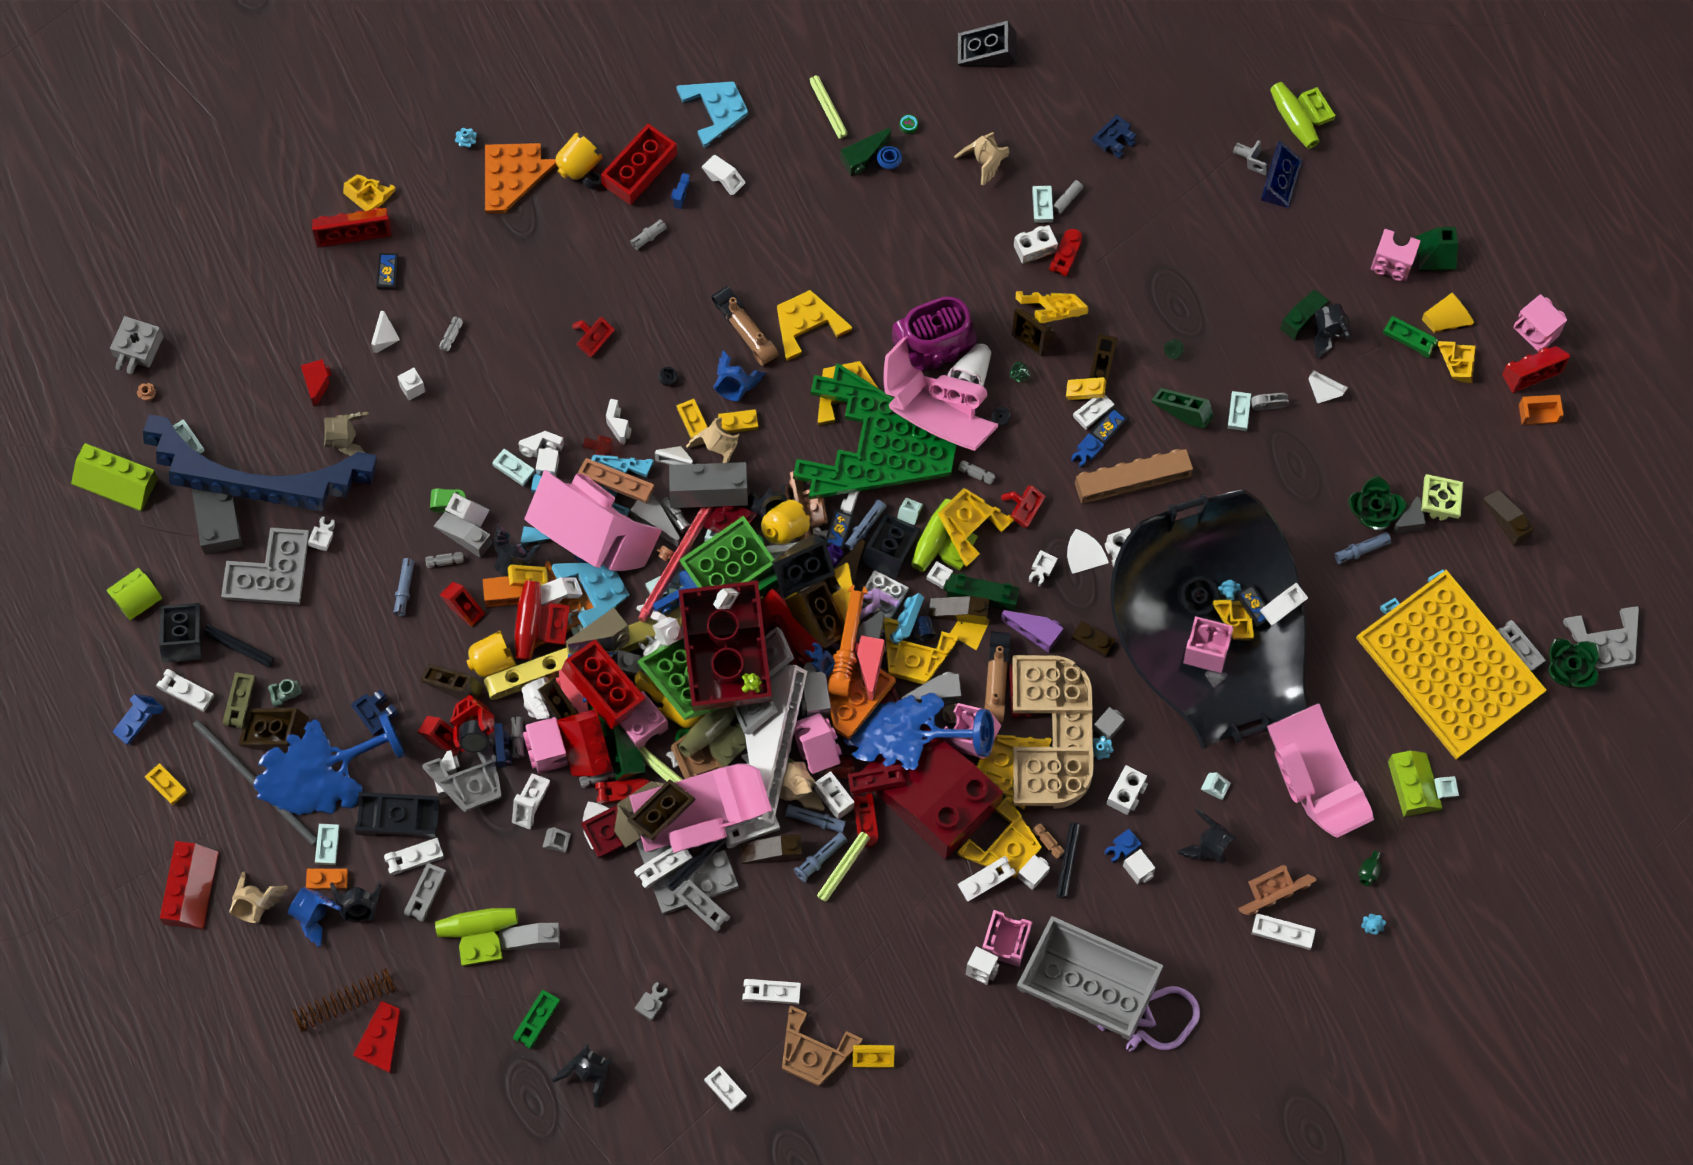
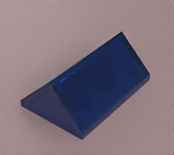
M1282 141L1277 143L1261 201L1289 207L1303 160Z

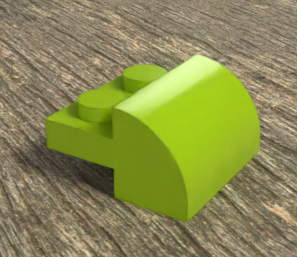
M139 568L106 590L130 621L162 599L155 586Z

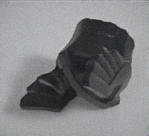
M1336 303L1318 309L1314 314L1318 327V332L1313 342L1316 358H1319L1332 348V338H1341L1345 335L1347 338H1350L1353 334L1350 328L1349 317L1341 304Z
M784 484L781 486L782 492L771 488L761 498L756 493H751L747 495V506L754 513L760 514L763 519L770 510L780 503L793 500V491H791L790 484Z
M497 525L493 541L498 555L494 569L504 576H509L508 567L510 565L530 566L542 546H533L528 553L523 544H509L510 534L500 525Z
M1196 809V813L1210 828L1200 835V846L1190 845L1177 850V854L1191 859H1212L1221 864L1225 863L1227 860L1224 857L1230 843L1237 837L1232 835L1227 828L1215 822L1199 809Z
M378 881L372 894L360 887H355L341 895L334 883H330L336 902L342 907L339 911L344 921L359 923L369 919L373 920L382 888V881Z
M586 1044L577 1056L573 1057L572 1060L557 1072L552 1081L554 1083L567 1078L575 1071L582 1082L595 1083L593 1090L594 1107H598L599 1100L602 1099L607 1072L612 1063V1058L606 1059L596 1054Z

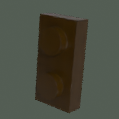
M1083 621L1080 622L1071 638L1103 657L1107 656L1115 642L1114 638Z

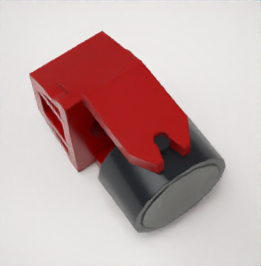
M472 695L467 696L455 705L450 724L453 725V741L456 748L461 747L462 752L471 753L485 750L489 745V735L495 730L493 713L485 704Z

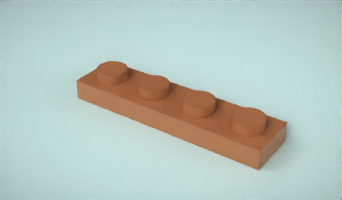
M588 458L585 459L578 473L589 477L602 487L646 504L655 489L652 483Z

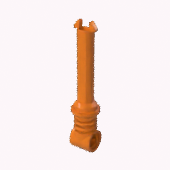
M854 585L848 589V592H851L841 646L840 650L833 655L835 661L834 669L828 686V693L832 695L848 697L850 694L852 667L857 663L856 655L853 651L864 594L868 595L865 586H863L862 592L855 591Z

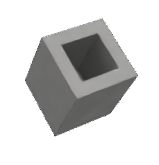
M1109 707L1094 724L1093 731L1100 737L1104 736L1106 740H1111L1122 728L1125 719L1119 711L1112 710Z

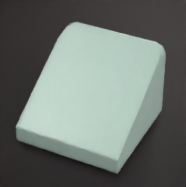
M905 498L897 518L915 525L924 504Z
M1217 772L1209 773L1201 790L1223 800L1231 782Z

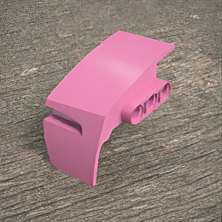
M903 337L885 356V393L895 396L890 402L889 407L904 419L935 436L974 451L998 428L997 423L975 416V408L987 397V391L983 386L946 375H941L937 379L924 376L921 370L911 365L906 337Z
M544 470L525 516V520L576 556L597 568L604 565L612 571H626L644 567L662 531L660 528L635 522L627 516L620 514L612 507L615 497L592 479L580 473H576L572 484L564 483L548 470Z
M1320 704L1313 705L1267 726L1276 748L1275 757L1289 794L1294 802L1302 803L1307 815L1329 834L1338 838L1374 820L1371 806L1357 781L1354 782L1328 727Z
M735 764L675 782L696 800L653 842L647 843L642 836L641 839L645 852L671 845L673 853L726 838L725 828L772 811L759 768L748 764ZM661 787L630 795L634 813Z

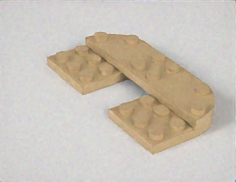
M1013 655V713H1052L1053 747H1013L1014 806H1053V809L1067 807L1085 795L1090 787L1093 776L1091 682L1086 672L1082 671L1075 665L1074 661L1061 656Z

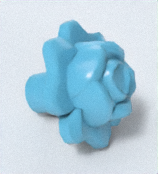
M461 128L460 131L456 132L455 142L459 143L460 147L470 148L471 144L476 143L475 138L477 134L473 132L472 128Z
M1227 580L1222 583V586L1218 587L1220 595H1225L1227 600L1231 601L1234 600L1235 594L1242 590L1240 584L1232 580Z
M1104 736L1094 738L1093 757H1097L1098 760L1109 758V753L1113 752L1111 740H1106Z
M1369 914V917H1363L1364 922L1361 924V927L1365 929L1366 933L1378 934L1379 931H1384L1386 921L1382 919L1381 915Z

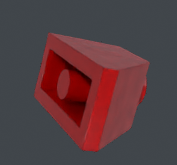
M323 359L301 365L313 406L319 403L330 385L328 377L332 376L329 365H324Z
M452 582L440 594L449 608L471 627L485 614L469 592L460 584Z
M426 717L417 732L431 744L446 752L451 750L452 755L457 756L461 747L456 748L454 744L453 728L441 718Z

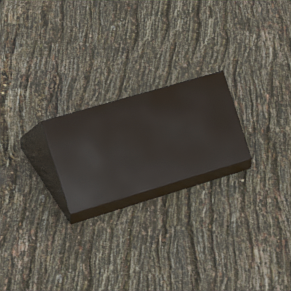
M669 779L627 821L647 843H650L669 827L696 799Z

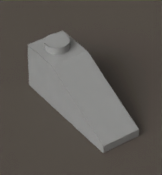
M651 495L647 504L637 500L630 509L631 518L638 523L662 529L660 536L678 547L680 545V537L658 502V499Z
M446 511L434 525V528L479 558L483 556L492 544L490 534L475 524Z
M953 672L943 673L906 694L902 699L913 695L916 701L921 703V696L927 693H935L944 701V704L959 703L961 700L959 674H954Z
M536 923L499 930L501 950L560 949L559 923Z

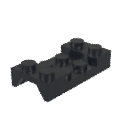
M359 792L358 819L355 825L356 835L377 836V834L411 835L424 839L437 838L440 808L439 796Z

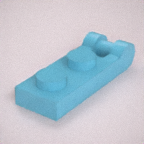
M917 593L913 597L906 599L903 605L905 608L898 618L899 623L896 631L890 634L891 642L897 644L902 639L910 636L924 596Z

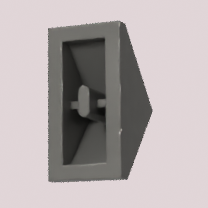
M1419 497L1414 499L1396 523L1393 533L1400 534L1423 530L1425 519L1423 511H1421L1422 505Z
M880 611L860 625L856 637L866 636L881 639L885 613Z

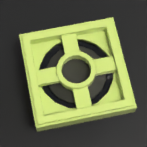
M1426 474L1424 477L1421 511L1428 512L1432 519L1440 517V521L1448 517L1459 519L1461 516L1463 482Z

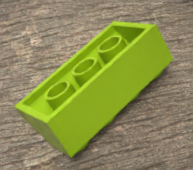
M84 443L76 458L71 484L141 512L158 477L155 470Z

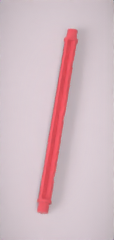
M701 507L641 609L638 617L641 622L645 623L648 617H651L654 611L653 603L659 601L681 565L679 560L687 555L714 507Z

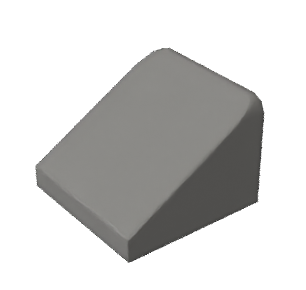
M555 827L550 828L546 832L543 848L566 853L571 834Z

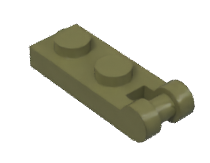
M235 672L223 718V726L230 727V725H233L236 728L243 729L256 679L255 675ZM239 713L238 718L232 717V714Z

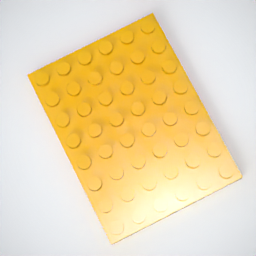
M1447 570L1356 637L1455 759H1458L1547 691Z

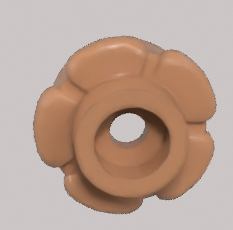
M143 383L138 387L137 396L144 401H150L154 398L156 394L154 385Z
M663 545L660 550H657L660 553L658 557L666 562L671 560L674 555L673 551Z

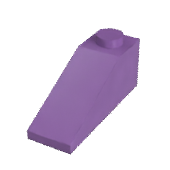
M1006 610L1002 613L1001 621L1048 653L1062 636L1063 628L1056 620Z

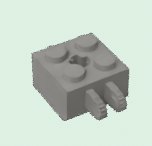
M124 316L110 347L113 357L118 358L116 370L120 371L126 361L129 362L127 366V373L129 374L133 373L137 364L149 368L163 340L160 327Z
M808 662L804 666V670L808 672L801 698L802 718L821 713L824 719L828 718L830 721L831 706L826 675L821 671L816 672V669Z

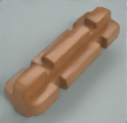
M1042 824L1036 825L1032 830L1033 833L1040 837L1039 840L1049 851H1052L1051 854L1056 859L1061 857L1065 852L1064 849L1057 845L1058 842L1048 831L1045 832L1046 829Z

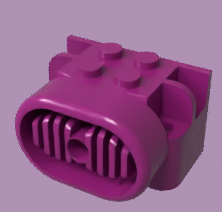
M940 297L913 308L905 318L898 320L892 326V341L894 345L903 337H906L911 365L922 372L931 368L937 369L949 361L955 362L976 345L977 335L973 328L970 311L960 298Z

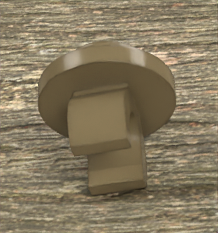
M956 704L948 705L943 710V719L949 724H956L957 718L953 712L957 706Z

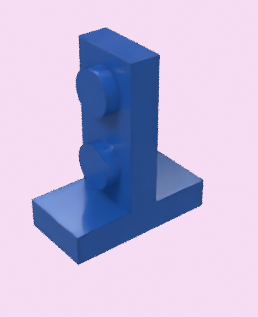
M686 570L679 573L680 583L683 587L678 590L698 588ZM677 590L653 603L654 612L656 611L664 616H668L673 610L680 607L679 591Z
M133 694L129 701L133 703L132 707L113 730V733L125 744L130 745L153 714H161L165 709L152 696Z

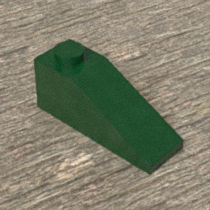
M890 127L841 149L840 159L850 176L860 174L869 167L877 157L878 152L890 141Z
M1314 289L1287 314L1282 321L1280 330L1293 340H1296L1315 318V312L1323 308L1329 300Z
M1160 388L1151 400L1156 406L1191 426L1204 429L1213 418L1212 408L1208 399Z
M607 723L603 724L616 781L638 779L645 773V762L640 751L620 724L612 729Z

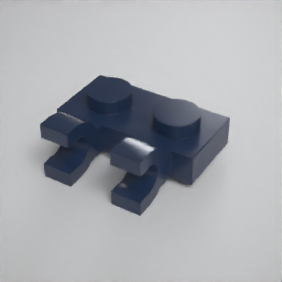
M1116 115L1092 137V142L1105 152L1110 149L1119 159L1124 155L1122 151L1124 146L1117 141L1122 137L1126 144L1132 147L1136 143L1135 138L1137 135L1130 131L1131 125Z
M381 689L371 697L366 693L350 704L373 736L384 730L379 718L380 715L387 713L390 719L399 715L392 704L382 712L376 707V705L388 700Z
M502 723L494 724L497 767L505 768L507 767L506 764L513 766V757L509 755V748L505 749V745L512 747L508 732L503 729Z

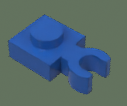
M682 173L677 189H673L671 199L674 200L675 208H682L686 190L690 183V175Z
M1089 433L1077 446L1079 452H1075L1072 455L1071 461L1073 462L1076 458H1080L1082 461L1079 463V467L1082 468L1085 465L1086 458L1092 461L1103 449L1104 444Z
M812 643L815 648L814 653L806 650L805 653L808 657L814 658L811 664L817 672L821 671L827 678L834 669L835 661L828 650L823 649L822 651V647L819 644Z
M1127 829L1113 840L1115 846L1108 847L1104 854L1107 855L1109 852H1113L1115 857L1111 859V862L1115 863L1121 853L1126 858L1139 848L1142 843L1130 829Z

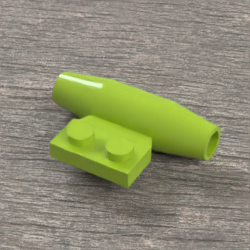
M1283 82L1276 83L1271 87L1270 91L1278 111L1292 133L1307 149L1315 147L1319 143V138L1313 125L1319 126L1334 120L1335 114L1317 87L1303 92L1297 99Z
M945 499L931 516L917 543L911 565L919 571L924 572L937 554L943 562L959 571L964 564L938 515V512L951 501L950 499ZM971 533L967 540L974 545L978 536Z
M488 908L459 913L435 922V928L438 938H462L459 945L461 965L468 966L503 960L500 939L495 932L517 925L518 916L516 908Z

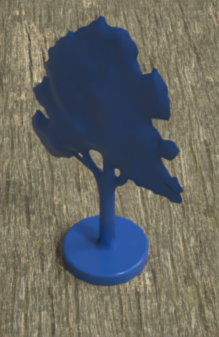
M927 693L921 696V703L916 701L915 696L909 695L902 700H898L896 703L890 701L878 704L850 740L844 737L843 740L849 746L859 747L856 752L852 753L857 759L871 762L875 760L878 754H882L886 758L883 762L885 767L894 764L896 759L903 763L901 767H904L906 770H915L923 750V744L930 742L934 738H973V745L977 755L988 757L993 748L994 721L990 710L980 709L974 718L973 729H941L935 725L934 715L938 714L941 708L944 707V701L935 693ZM925 723L931 728V731H922L920 727Z
M387 713L379 716L385 733L346 750L330 746V741L327 739L318 720L314 719L311 723L307 722L303 728L306 732L301 740L298 735L287 736L286 740L291 744L288 747L287 753L282 752L279 747H274L262 755L258 765H263L267 770L263 774L258 775L253 784L259 794L257 798L277 806L280 810L285 809L297 815L310 814L313 810L333 814L336 809V802L339 799L342 800V807L353 808L358 803L359 792L363 791L362 785L349 777L348 764L354 757L387 742H390L397 758L400 759L406 756ZM332 752H337L336 755H331ZM342 760L341 769L335 772L332 769V765Z

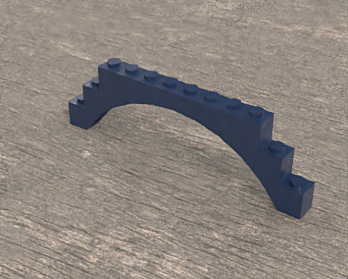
M149 414L143 429L144 444L157 446L156 463L171 466L169 470V484L323 512L328 495L347 498L352 481L371 485L376 471L377 455L357 452L335 465L314 472L284 476L249 474L222 466L193 450L178 435L166 417Z

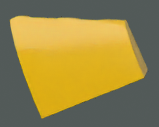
M357 174L344 183L343 194L364 211H369L380 207L394 193L396 187L393 185L386 187L380 185L377 180H370Z
M1453 293L1426 311L1422 317V321L1434 333L1442 332L1445 329L1454 330L1465 325L1471 327L1474 324L1468 311Z
M1438 341L1439 349L1452 378L1457 381L1472 383L1476 347L1456 345V342Z
M1213 601V605L1224 624L1234 626L1232 632L1233 639L1250 641L1254 638L1252 618L1249 617L1239 601Z

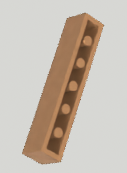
M1175 449L1167 454L1162 455L1159 453L1147 459L1138 458L1131 463L1126 464L1123 462L1111 468L1102 467L1091 473L1082 472L1076 476L1075 486L1081 504L1191 477L1193 467L1187 450Z

